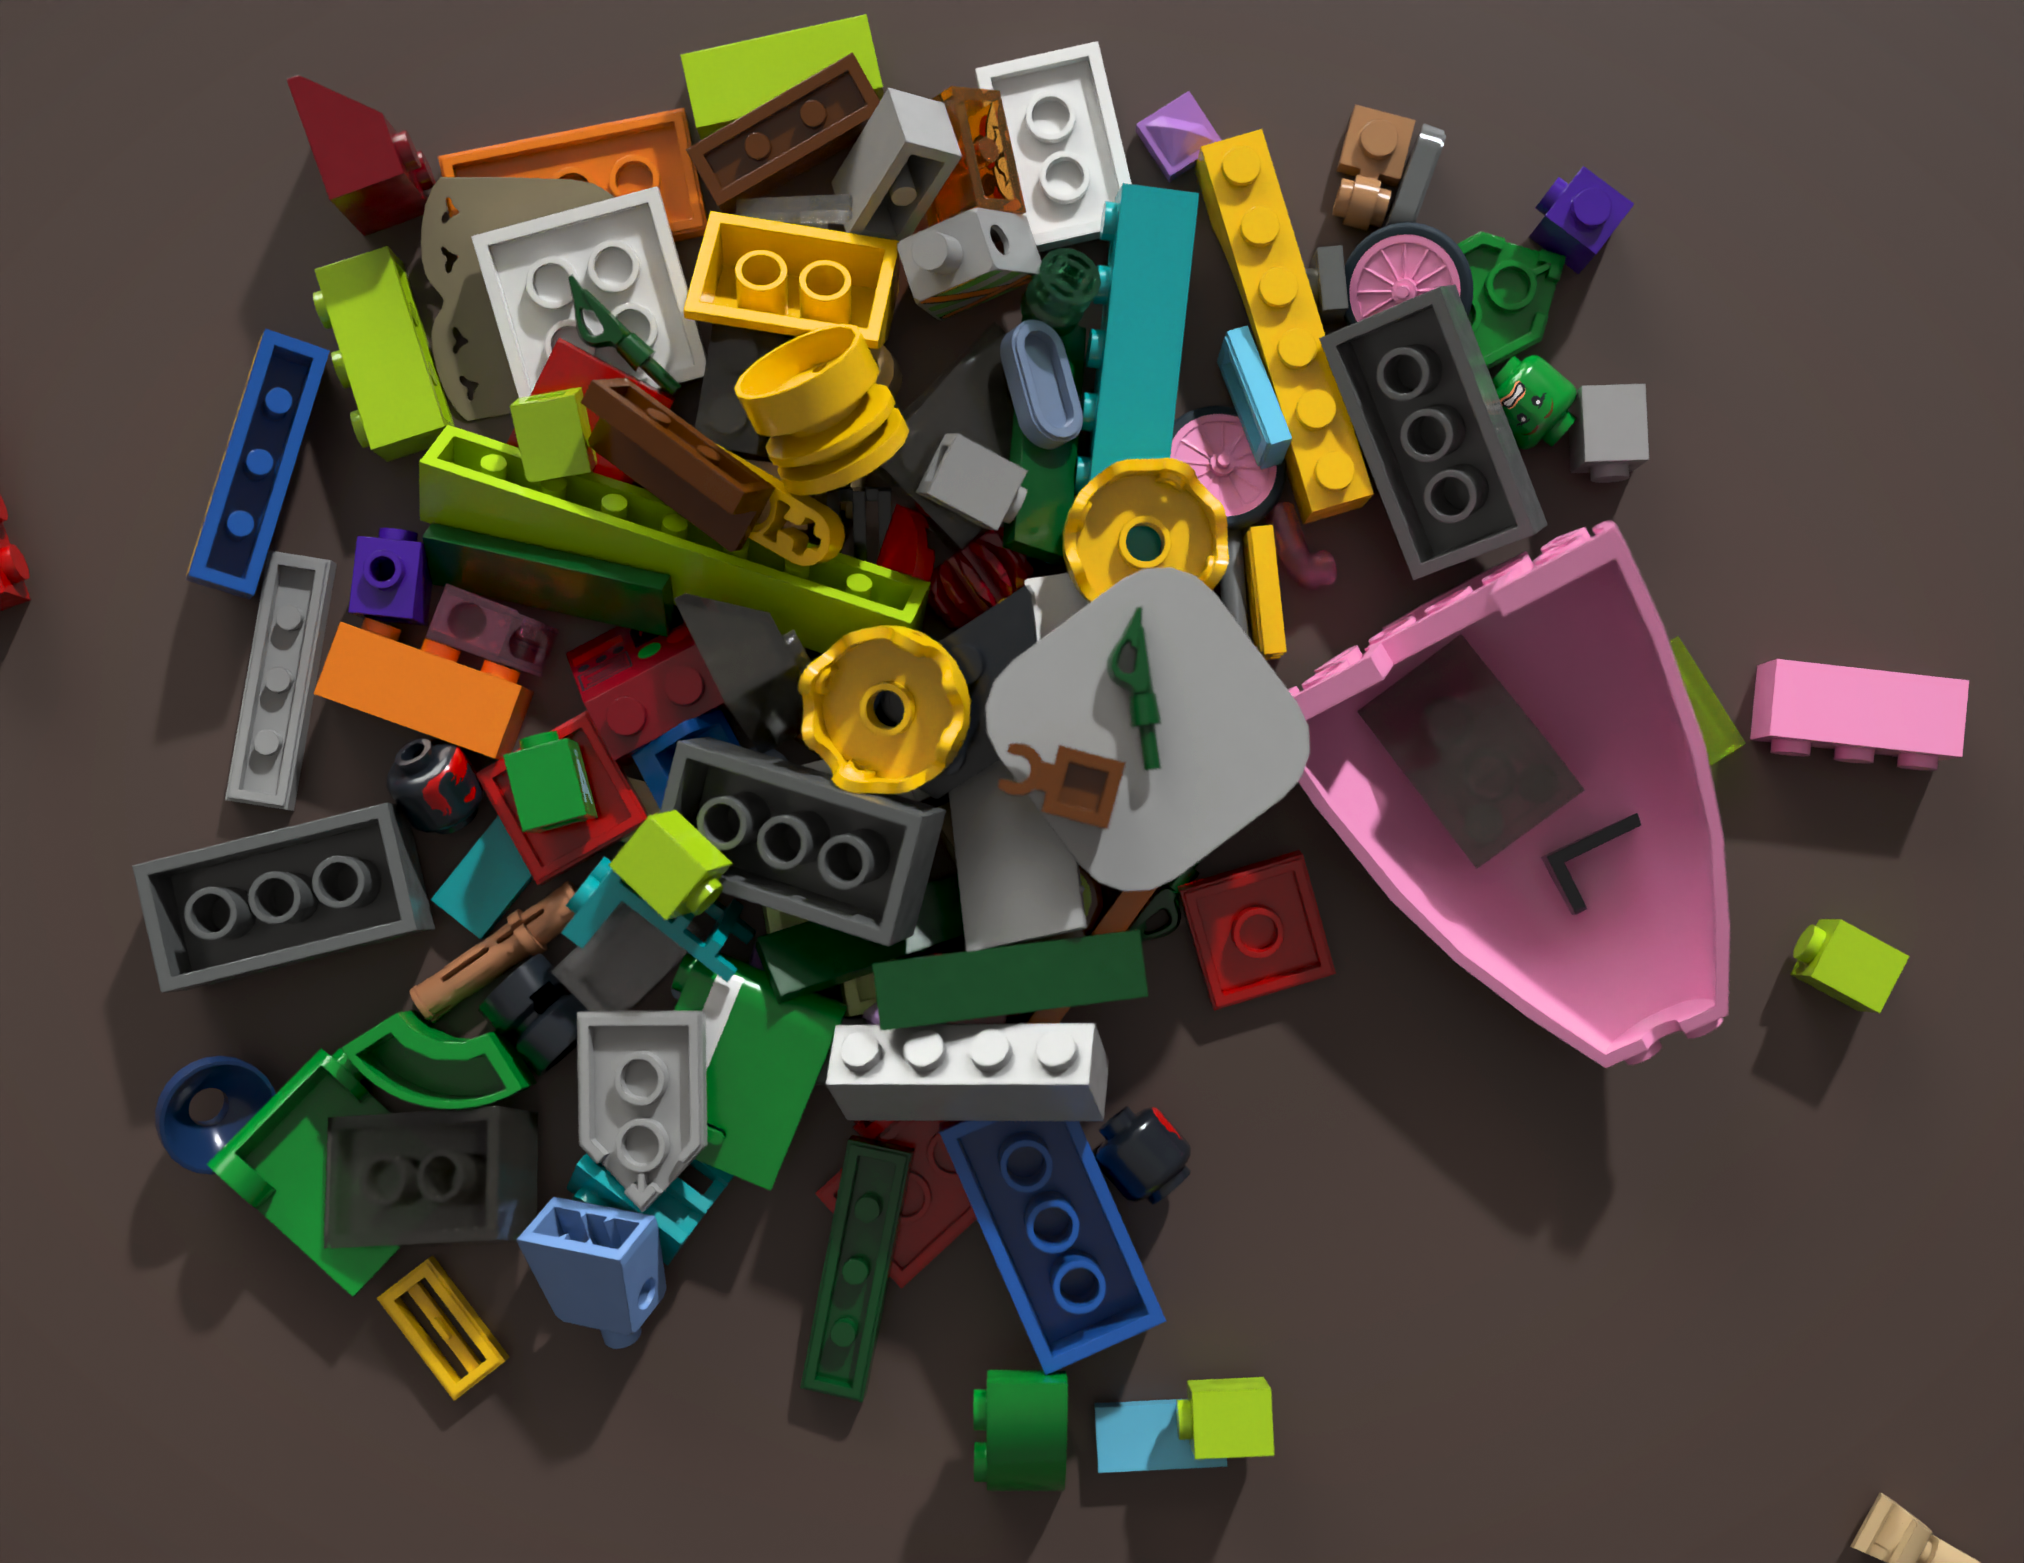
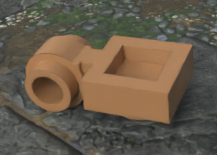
M1355 104L1336 171L1355 176L1354 181L1342 178L1336 195L1332 215L1343 218L1342 225L1365 231L1368 230L1369 225L1381 228L1390 201L1391 190L1380 188V185L1382 183L1397 187L1402 176L1416 120Z

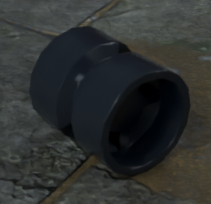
M537 954L509 975L491 992L478 1009L501 1036L514 1034L518 1038L515 1051L538 1076H542L551 1070L578 1046L577 1012L595 1011L579 993L570 995L564 993L565 978L542 954Z

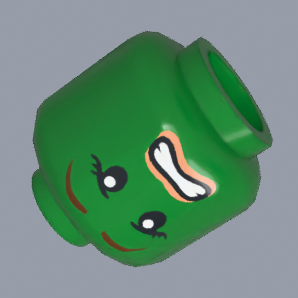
M1538 355L1528 356L1522 361L1513 356L1492 379L1517 446L1521 450L1533 448L1541 440L1552 447L1577 419L1568 411L1576 399V388Z

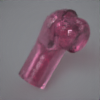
M1290 502L1276 504L1265 516L1267 525H1273L1275 549L1278 558L1301 588L1317 591L1318 585L1332 584L1337 578V569L1332 554L1326 550H1321L1310 555L1294 504Z

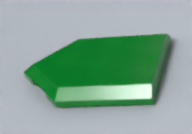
M1480 231L1457 245L1465 255L1472 272L1474 290L1468 319L1489 370L1542 341L1549 317V309L1556 285L1560 280L1566 256L1543 249L1539 252L1506 242V238Z

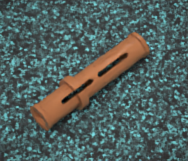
M567 880L562 886L523 912L517 909L507 916L508 923L495 933L460 955L430 978L412 987L409 990L410 996L418 1010L427 1020H431L434 1023L457 1004L488 985L529 955L534 957L547 951V943L557 937L575 915L565 905L577 892L578 888Z

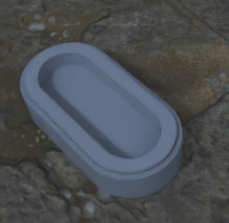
M1024 321L1009 331L1001 342L1000 357L1017 420L1024 435L1040 448L1048 450L1057 449L1079 434L1083 424L1082 408L1066 350L1060 336L1052 327L1042 321Z

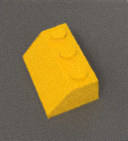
M710 211L684 306V319L797 337L822 327L844 323L856 325L859 328L868 348L879 349L888 340L899 291L900 255L897 249L899 241Z

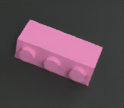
M1775 659L1757 665L1750 740L1771 742L1770 753L1810 756L1811 747L1834 749V760L1869 764L1874 763V755L1879 754L1898 757L1897 767L1935 771L1938 769V761L1960 758L1963 755L1969 680Z

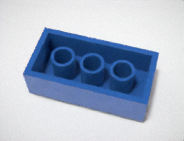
M966 1120L943 1121L939 1123V1133L1045 1375L1166 1322L1079 1121Z

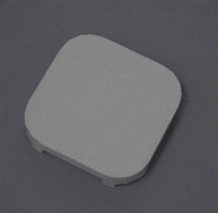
M1171 567L1143 569L1117 582L1014 659L994 681L986 703L987 735L998 758H1000L1018 783L1028 778L1030 765L1023 757L1007 753L1008 746L1012 743L1029 745L1039 753L1042 761L1054 764L1059 745L1126 763L1108 829L1041 812L1046 792L1034 790L1027 794L1078 862L1079 866L1097 882L1122 891L1153 890L1177 878L1282 799L1302 777L1310 754L1309 726L1297 701L1218 596L1196 576ZM1143 606L1142 626L1145 628L1153 689L1154 693H1156L1162 722L1160 725H1155L1161 769L1144 771L1138 728H1131L1130 693L1113 682L1107 671V661L1111 651L1121 638L1136 607ZM1127 643L1120 656L1119 668L1122 672L1131 673L1134 667L1135 650L1131 649L1130 643Z

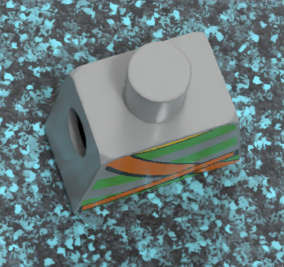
M984 208L969 209L904 238L897 243L900 259L916 304L940 321L1046 276L1027 216ZM1002 241L1004 255L995 247L997 242Z

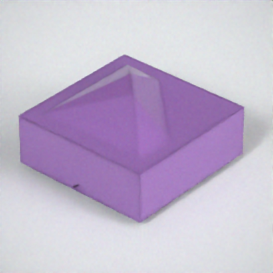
M1190 91L1137 123L1135 130L1168 182H1171L1196 165L1201 146L1221 141Z

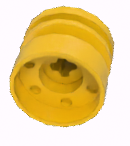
M843 323L822 327L802 334L776 347L754 362L740 376L734 387L736 395L756 433L770 437L765 448L773 465L779 466L777 469L789 493L805 496L821 494L843 487L871 473L889 460L902 447L908 436L909 429L899 409L894 408L896 402L888 387L875 384L880 370L856 325Z

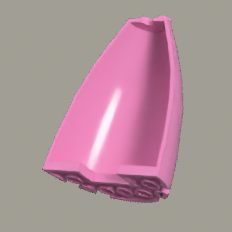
M1606 521L1592 528L1595 534L1592 538L1586 528L1583 527L1548 542L1540 549L1542 555L1536 558L1534 562H1532L1525 551L1468 579L1382 627L1383 630L1369 639L1370 646L1364 649L1366 651L1364 654H1362L1358 645L1350 647L1314 670L1315 675L1302 684L1303 691L1300 692L1297 686L1288 689L1297 701L1309 726L1310 754L1302 777L1298 782L1314 806L1389 899L1458 965L1526 1017L1604 1068L1624 1060L1628 1065L1646 1061L1661 1050L1662 1044L1659 1039L1673 1032L1682 1031L1687 1038L1693 1039L1716 1029L1723 1022L1722 1017L1728 1015L1730 949L1724 838L1706 745L1659 614L1620 531L1614 522ZM1638 813L1641 826L1565 862L1587 907V910L1572 915L1541 857Z

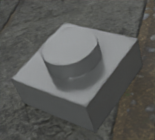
M1343 245L1317 247L1309 263V268H1305L1322 325L1339 324L1349 308Z

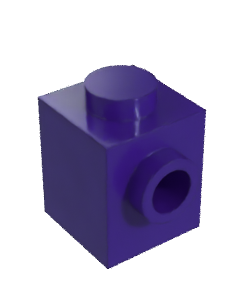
M1583 166L1570 184L1558 177L1537 204L1535 209L1542 213L1544 218L1529 238L1547 251L1566 256L1564 264L1579 274L1605 244L1634 203Z
M379 528L378 538L357 536L349 613L362 619L367 617L382 622L428 626L432 581L424 544L417 542L418 533L396 528Z

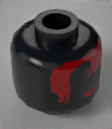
M417 739L409 742L398 751L395 762L387 775L386 787L410 824L416 830L426 833L451 834L467 826L478 813L479 804L484 792L481 783L475 775L477 773L462 749L458 745L441 739Z
M1126 1106L1098 1130L1106 1139L1099 1146L1096 1153L1098 1166L1129 1201L1136 1202L1147 1198L1152 1205L1156 1204L1175 1190L1191 1173V1170L1186 1166L1191 1155L1189 1143L1158 1108L1150 1107L1134 1114Z

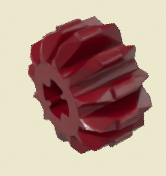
M1004 527L999 528L998 531L988 530L933 569L928 594L929 600L927 602L938 617L941 616L950 628L963 627L995 606L1000 600L1009 597L1025 586V580L1031 578L1034 569L1025 556L1027 555L1002 547Z

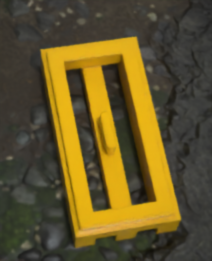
M1273 525L1250 527L1243 537V549L1253 644L1265 660L1280 659L1287 652Z
M434 1256L426 1259L377 1297V1300L453 1401L510 1358ZM423 1278H426L486 1358L484 1362L479 1360L421 1283ZM405 1292L410 1294L432 1326L468 1371V1374L462 1379L400 1298Z

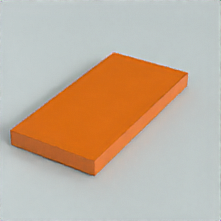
M685 108L438 156L442 177L573 179L596 184L614 197L657 186L660 189L674 242L704 236L708 222L699 173L686 151L687 148L693 145ZM449 197L446 198L451 218L459 214V211L453 206Z

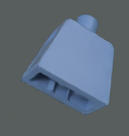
M553 1197L517 1238L518 1245L554 1314L563 1322L599 1329L604 1343L610 1348H625L636 1342L641 1335L642 1324L665 1295L667 1286L658 1223L653 1215Z

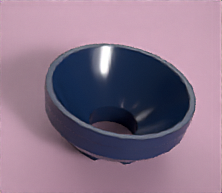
M213 1056L194 1061L179 1070L167 1082L159 1096L155 1110V1127L159 1140L168 1155L183 1168L195 1173L214 1175L216 1173L207 1163L276 1094L275 1089L263 1073L253 1065L240 1059L227 1056ZM206 1088L221 1090L224 1096V1104L216 1117L208 1121L191 1119L189 1114L190 1102L198 1092Z

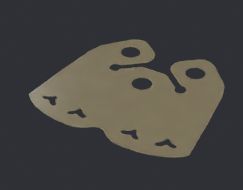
M440 177L432 187L425 204L422 220L421 254L425 275L444 300L442 309L435 318L431 330L432 350L438 376L447 398L457 412L467 421L511 414L510 405L519 398L471 236L615 198L596 184L573 179ZM449 197L453 206L459 211V214L452 216L447 223H442V216L448 210L446 198ZM442 247H445L452 254L458 255V259L454 262L450 273H447L445 270L447 258L441 252ZM454 327L458 328L460 334L468 340V343L460 347L456 354L453 353V347L456 344V339L452 332ZM461 376H464L471 382L478 383L473 400L468 399V388L460 382Z

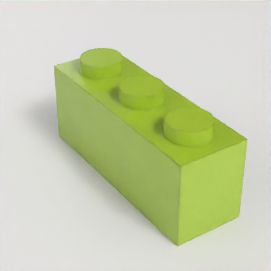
M867 14L681 54L694 120L700 139L703 140L852 52L881 101L884 96V90Z
M388 246L314 269L321 289L313 293L314 305L323 326L326 329L333 328L339 350L331 353L332 362L342 386L345 389L352 388L358 410L350 412V418L360 445L363 448L370 447L374 453L387 462L429 449L447 424L454 427L455 425L403 262Z

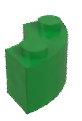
M417 1010L398 1012L341 1048L353 1065L376 1086L402 1100L425 1107L438 1109L477 1107L507 1098L537 1084L522 1057L515 1051L516 1048L508 1035L501 1036L497 1031H493L476 1038H455L433 1028Z
M1043 1370L987 1371V1389H974L973 1430H987V1442H974V1482H987V1491H1065L1068 1409L1066 1370H1057L1048 1375H1045Z

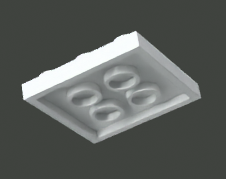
M657 186L471 236L519 398L531 395L559 338L657 389H662L642 369L635 372L618 354L616 348H592L580 339L576 329L575 311L568 277L573 274L583 289H587L631 333L634 332L656 352L653 358L679 384L712 375L697 320L684 319V306L688 295V288L660 189ZM584 309L583 318L589 333L592 335L602 333L603 327L594 312H587Z

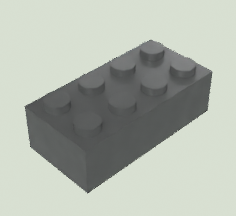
M1456 285L1437 287L1319 338L1413 580L1532 536L1548 525Z
M702 737L677 741L660 813L677 810L733 863L719 879V882L724 886L723 893L886 946H891L914 936L946 810L896 794H859L848 792L834 784L832 781L833 775L715 738Z
M384 803L132 865L161 993L188 991L435 930L412 827L397 804Z

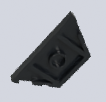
M1025 585L938 642L956 661L966 680L970 698V725L964 745L954 761L937 777L917 787L936 800L1000 760L987 735L986 703L994 681L1014 659L1038 642L1034 613L1036 600L1035 593L1030 585ZM882 690L875 698L874 712L881 723L890 727H896L904 717V704L896 693Z

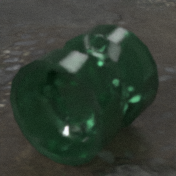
M1058 248L1050 251L1042 259L1036 269L1034 278L1028 283L1022 293L1020 308L1025 321H1042L1052 327L1060 337L1070 334L1077 327L1084 316L1085 310L1099 293L1101 279L1099 270L1094 262L1084 253L1071 248Z

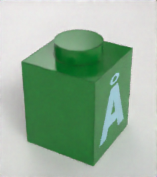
M549 731L520 739L521 750L503 755L523 832L537 834L598 817L578 742L568 738L559 740L557 731Z

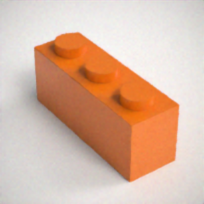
M367 617L364 618L361 628L340 621L313 694L498 760L502 759L504 754L512 753L534 691L517 684L520 672L488 660H484L480 671L457 663L461 651L425 638L421 649L398 642L402 630Z

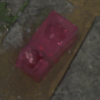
M446 583L426 638L541 678L560 630L518 613V610Z

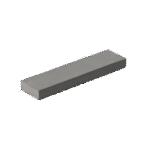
M268 551L225 800L291 811L295 809L314 699L313 693L316 688L337 563L332 560Z

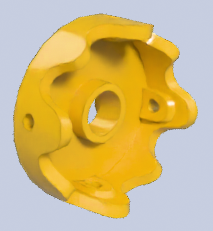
M1173 458L1127 459L1116 462L1094 477L1080 491L1068 512L1063 530V556L1068 575L1077 591L1088 603H1091L1120 580L1148 568L1171 567L1196 576L1213 590L1223 577L1229 561L1225 509L1221 502L1199 481L1195 470L1183 461ZM1148 526L1158 533L1161 538L1162 549L1156 559L1140 561L1129 553L1126 547V537L1132 528Z
M880 625L842 636L840 640L804 670L798 685L799 693L803 699V740L831 768L834 784L842 790L852 793L900 794L913 790L934 779L954 761L964 745L970 725L969 693L966 680L956 661L942 645L924 633L904 626ZM882 690L896 693L904 704V717L896 727L884 725L875 715L874 701Z

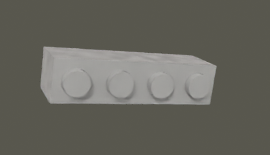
M1095 1023L930 1024L884 1031L880 1030V1025H836L826 1085L847 1120L1103 1121L1109 1060Z

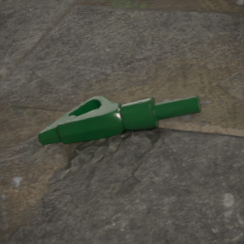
M573 274L568 277L574 305L576 329L580 339L592 348H616L618 354L635 372L642 369L660 388L672 397L680 389L681 385L653 358L656 352L634 332L631 333L587 289H583ZM584 309L587 312H594L603 327L602 333L598 335L589 333L583 318Z
M1143 606L1136 607L1121 638L1111 651L1107 661V671L1113 682L1130 693L1131 728H1138L1144 771L1161 769L1155 725H1160L1162 722L1156 693H1154L1146 633L1145 628L1142 626ZM1127 643H1130L1131 649L1135 650L1134 667L1131 673L1122 672L1119 668L1120 656Z
M1202 859L1177 878L1157 887L1126 931L1139 929L1141 942L1164 937L1174 932L1181 921L1177 886L1195 880L1200 874L1195 869ZM1165 910L1169 916L1168 923L1154 931L1146 932L1147 920L1159 911Z

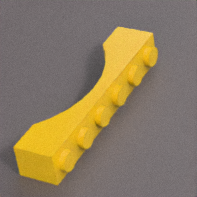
M1259 129L1201 146L1195 172L1210 222L1233 273L1254 334L1259 355L1292 436L1285 459L1288 478L1302 524L1361 508L1374 495L1352 421L1319 339L1325 336L1263 130Z

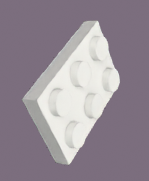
M1098 41L975 68L982 106L997 99V107L992 123V141L995 153H998L997 145L1000 138L997 126H1001L1006 130L1010 140L1009 155L1012 156L1015 163V180L1010 187L1009 177L1003 173L1000 167L999 175L1007 194L1019 203L1021 207L1020 211L1015 214L1027 216L1038 252L1099 239L1105 201L1115 202V197L1122 184L1132 183ZM1000 129L1002 139L999 149L1001 154H1005L1008 150V139L1005 131ZM1005 158L1003 167L1010 174L1012 183L1014 178L1013 162L1010 158Z

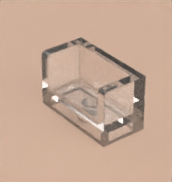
M622 902L610 914L583 949L577 946L551 972L589 1011H630L689 952L626 903ZM693 921L686 927L687 930L701 941L707 936Z

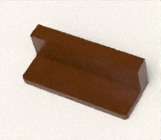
M852 52L687 148L686 151L717 206L723 213L733 214L855 143L880 100Z
M629 379L592 380L580 402L600 417L588 439L589 447L730 552L741 550L775 487Z

